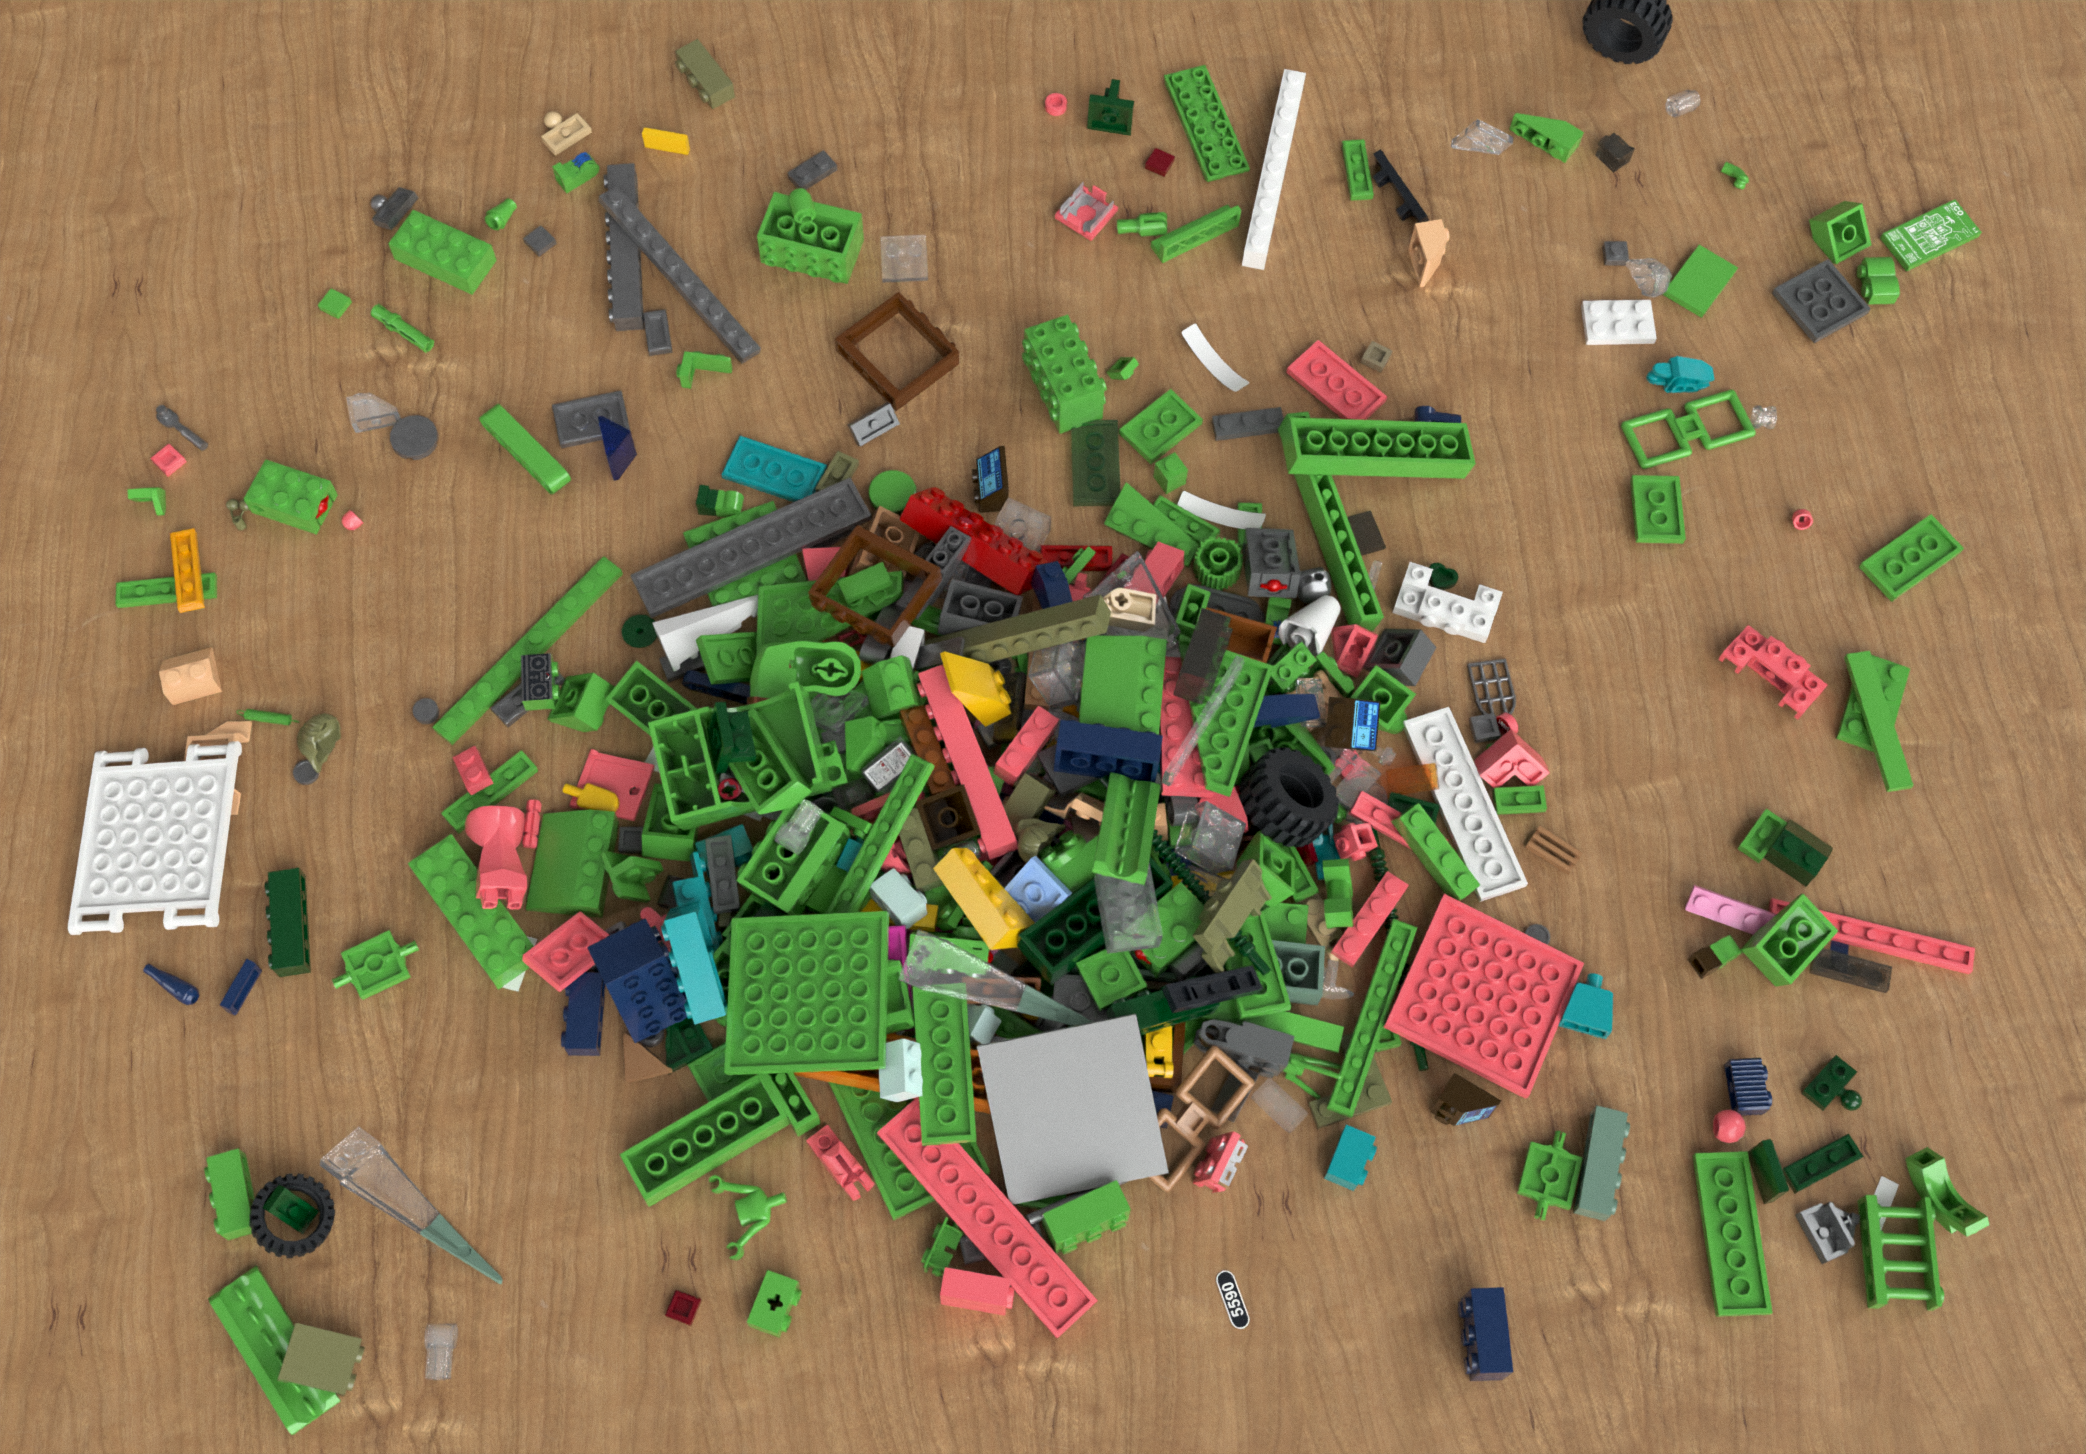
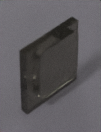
M1371 511L1347 517L1361 556L1386 549Z

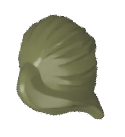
M326 713L314 715L306 721L304 726L300 728L296 738L300 752L309 760L317 773L321 772L322 764L327 761L328 756L335 747V743L341 738V727L337 718Z
M1039 819L1020 820L1014 827L1015 835L1018 838L1017 847L1020 857L1025 863L1034 856H1037L1040 860L1039 851L1051 845L1053 837L1065 830L1066 825L1047 823Z

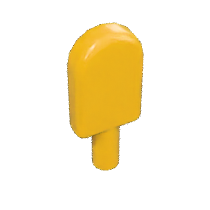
M587 783L583 789L570 784H565L563 787V793L578 798L576 803L581 808L616 812L619 808V798L614 792L590 783Z

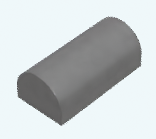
M1197 941L1168 966L1170 972L1179 982L1193 977L1208 964L1201 956L1204 949Z

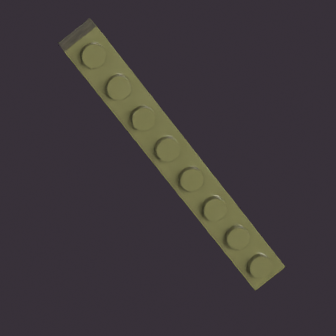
M1100 594L927 639L925 645L962 636L965 640L963 656L989 663L1107 633L1111 611Z

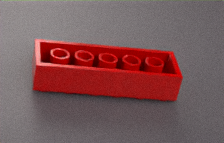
M931 487L911 495L899 519L936 544H938L950 526L970 536L971 542L961 560L1015 595H1020L1032 589L1031 581L1036 565L1049 563L1043 559L1039 552L1029 550L1023 546L1019 539L1009 537L1003 533L1000 527L987 523L980 514L970 512L964 508L963 503L950 499L945 495L944 491L936 487Z

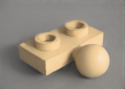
M551 111L545 115L544 123L552 130L542 135L541 139L556 156L592 132L591 127L578 113L562 122L561 115Z

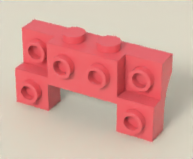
M1749 625L1733 640L1718 659L1723 662L1727 658L1737 666L1735 669L1737 674L1747 665L1785 694L1778 705L1783 707L1787 704L1797 712L1794 718L1797 720L1827 687L1825 682L1808 670L1811 665L1802 656L1793 653L1782 641L1772 636L1768 639Z

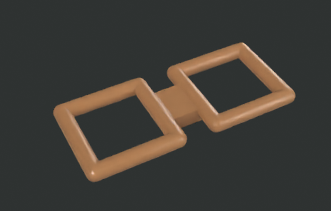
M1213 1045L1207 1050L1176 1089V1096L1185 1103L1179 1113L1175 1116L1166 1108L1160 1109L1157 1113L1159 1128L1166 1122L1192 1145L1166 1179L1162 1175L1148 1177L1164 1192L1171 1191L1205 1148V1142L1197 1136L1204 1126L1208 1123L1212 1128L1219 1129L1255 1084L1254 1079L1217 1046ZM1214 1059L1242 1083L1216 1116L1189 1093V1090Z

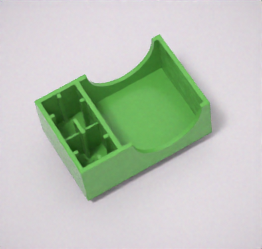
M799 682L788 684L789 687L786 691L770 699L750 705L727 708V712H743L754 708L768 719L811 788L812 793L807 797L832 791L809 694ZM709 706L648 722L672 823L683 830L756 811L746 793L741 792L738 797L726 800L718 792L721 774H715L707 728L713 708ZM730 786L724 788V791L726 793L730 792L732 796L733 791L736 790Z

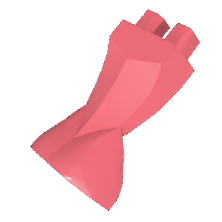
M478 807L472 810L465 820L467 836L473 842L483 847L476 878V898H480L483 909L496 908L498 899H506L507 908L519 910L523 903L527 890V876L515 848L520 845L525 818L524 813L515 807Z

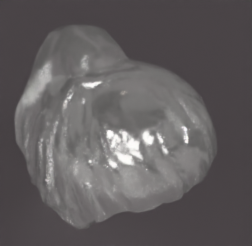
M1653 258L1630 259L1626 261L1625 266L1631 271V276L1635 279L1638 288L1642 290V295L1657 297L1667 291L1672 274L1664 264Z

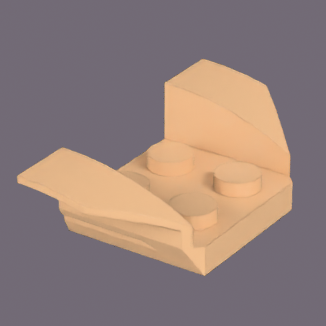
M227 721L206 735L188 736L184 761H186L188 746L191 744L212 746L226 745L232 741L249 743L252 721ZM226 755L201 756L198 760L224 759ZM234 789L231 815H238L241 793Z
M1081 792L1069 802L1065 810L1054 809L1048 806L1044 807L1045 810L1066 819L1070 809L1073 808L1077 810L1076 814L1084 819L1089 820L1091 817L1100 821V826L1104 803Z

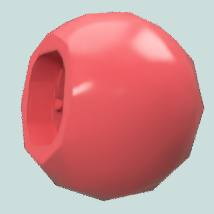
M1723 1110L1715 1115L1713 1131L1718 1140L1725 1143H1733L1744 1136L1746 1130L1745 1121L1738 1112Z

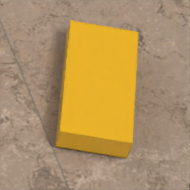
M646 127L643 129L642 137L645 148L684 155L689 154L688 135Z

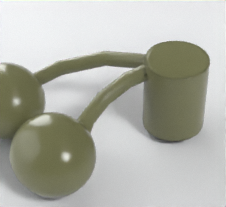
M229 499L226 502V507L230 510L232 522L239 531H242L247 526L242 519V515L250 509L244 499L240 503L236 499ZM240 507L242 510L240 516L234 517L233 511Z

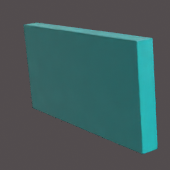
M739 436L721 475L723 479L791 502H796L816 493L815 488L828 466Z

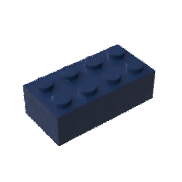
M1061 720L1054 771L1102 778L1105 775L1109 777L1110 772L1133 780L1155 783L1163 735H1158L1151 731H1132L1124 727L1112 728L1102 724L1080 723L1077 720Z

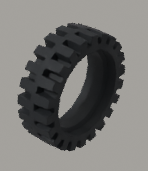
M291 1173L286 1174L285 1177H276L272 1182L269 1181L260 1189L251 1206L249 1224L252 1229L253 1238L256 1237L257 1244L260 1247L264 1246L266 1252L269 1254L273 1252L275 1256L280 1258L282 1255L286 1256V1258H293L297 1255L302 1257L308 1252L310 1254L325 1241L334 1222L335 1209L334 1201L330 1198V1192L328 1189L325 1190L323 1188L324 1185L320 1181L316 1183L314 1181L315 1178L311 1176L304 1178V1174L293 1176ZM278 1185L285 1187L289 1191H300L309 1195L317 1204L320 1212L319 1224L308 1237L297 1241H285L274 1236L267 1228L264 1219L265 1209L262 1207Z

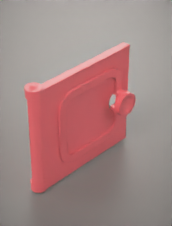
M591 749L577 787L583 789L587 783L614 792L620 802L619 808L615 812L617 818L635 821L655 766L654 764L602 754ZM574 796L572 797L569 807L573 809L587 810L577 805L576 802L578 798Z

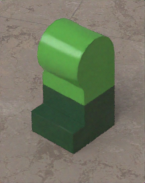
M699 485L696 500L698 515L729 517L734 514H741L744 496L736 491L725 492L724 490L710 489L708 485Z

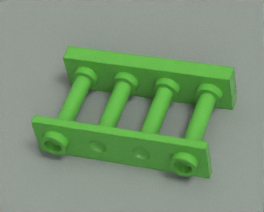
M1865 1195L1857 1200L1868 1308L1879 1309L1887 1305L1890 1298L1926 1300L1927 1311H1933L1941 1307L1944 1301V1290L1940 1287L1933 1226L1935 1208L1931 1206V1198L1924 1197L1916 1202V1208L1881 1206L1877 1202V1195ZM1881 1217L1916 1218L1918 1220L1919 1234L1883 1233L1880 1230L1879 1220ZM1884 1244L1920 1245L1922 1261L1886 1260L1883 1257L1882 1247ZM1887 1271L1923 1272L1925 1289L1889 1287L1885 1282V1273Z

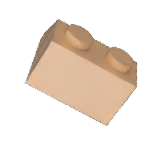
M1442 219L1415 223L1408 251L1420 287L1426 285L1440 265L1443 254H1445L1446 242L1449 241V231L1447 227L1444 228Z
M212 647L162 660L159 670L162 690L172 705L222 692Z

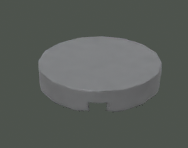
M419 415L400 419L390 432V442L395 453L404 459L420 460L429 456L436 449L437 441L439 440V434L434 423L428 418Z

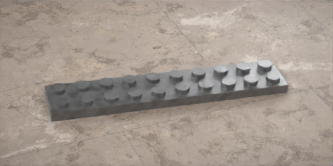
M848 478L633 573L630 576L650 617L654 618L799 553L803 549L810 548L857 525L868 522L872 517L852 479Z

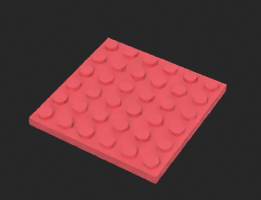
M1444 894L1440 899L1383 1027L1527 1099L1584 963Z

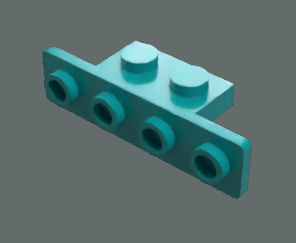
M695 851L690 855L694 878L674 881L672 887L677 907L701 900L716 951L723 943L720 931L716 932L714 922H717V914L714 913V908L710 907L708 897L712 896L709 882H705L703 872H706L705 861L703 857H699L698 851Z

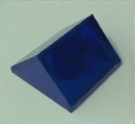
M599 416L598 421L613 480L616 481L619 480L637 456L630 430L604 416Z

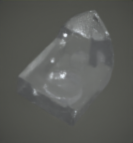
M1328 960L1326 967H1324L1322 998L1337 1000L1354 996L1353 992L1335 986L1339 961Z

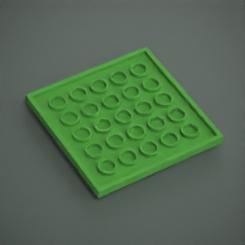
M887 911L732 918L724 1073L726 1075L886 1069L889 913Z

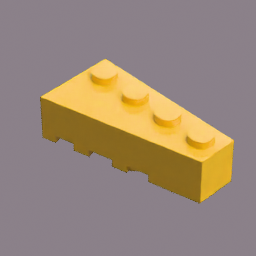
M952 848L933 868L990 950L1018 948L1019 934L1035 922L983 866L968 848Z

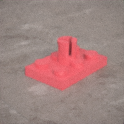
M579 911L523 954L522 961L557 991L561 992L595 965L587 947L606 938L609 934Z

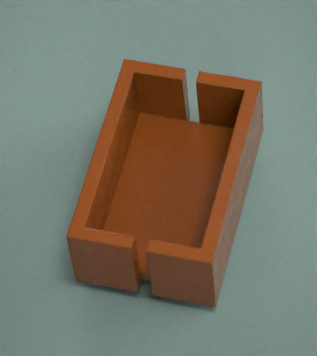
M1206 607L1196 640L1267 664L1277 627Z

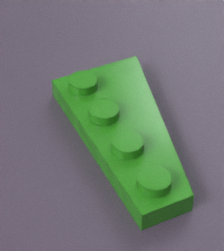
M1127 482L1125 483L1104 525L1152 550L1158 542L1183 550L1184 566L1189 568L1195 557V552L1199 548V544Z

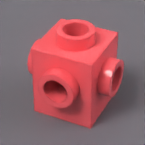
M1350 823L1341 827L1342 831L1333 836L1340 859L1351 858L1352 861L1361 860L1367 857L1366 853L1378 846L1370 823L1359 825Z

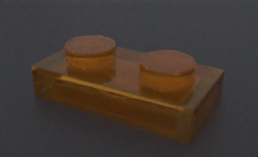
M1436 763L1386 770L1389 795L1391 792L1409 794L1439 789Z

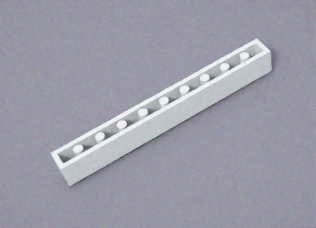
M1284 69L1246 240L1242 266L1261 270L1265 268L1306 73Z

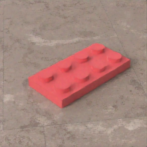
M1319 340L1297 358L1286 371L1288 375L1341 419L1367 420L1387 400V396Z

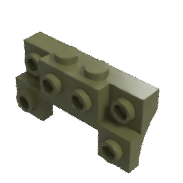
M1254 859L1243 860L1231 879H1224L1217 885V890L1211 899L1204 904V909L1198 917L1201 923L1192 936L1204 949L1201 956L1215 973L1223 972V965L1227 959L1235 955L1226 938H1234L1250 913L1253 917L1260 916L1262 914L1260 909L1267 900L1272 898L1262 881L1263 870Z

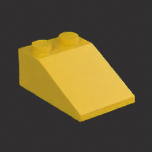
M945 651L940 653L951 692L985 727L1011 714L1009 707L1011 699L1003 688L1005 680L999 670L995 671L989 664Z

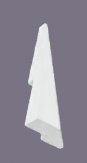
M758 595L653 622L657 637L673 671L680 669V664L689 657L694 659L698 656L699 649L696 639L699 636L730 634L740 628L741 622L749 616L756 617L758 615Z

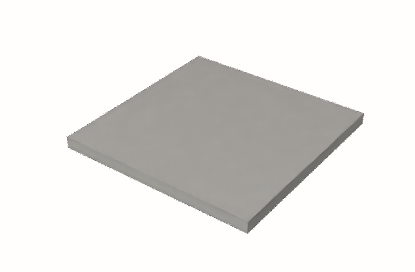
M1136 1013L977 1046L1009 1201L1013 1205L1102 1187L1115 1180L1118 1183L1169 1173Z

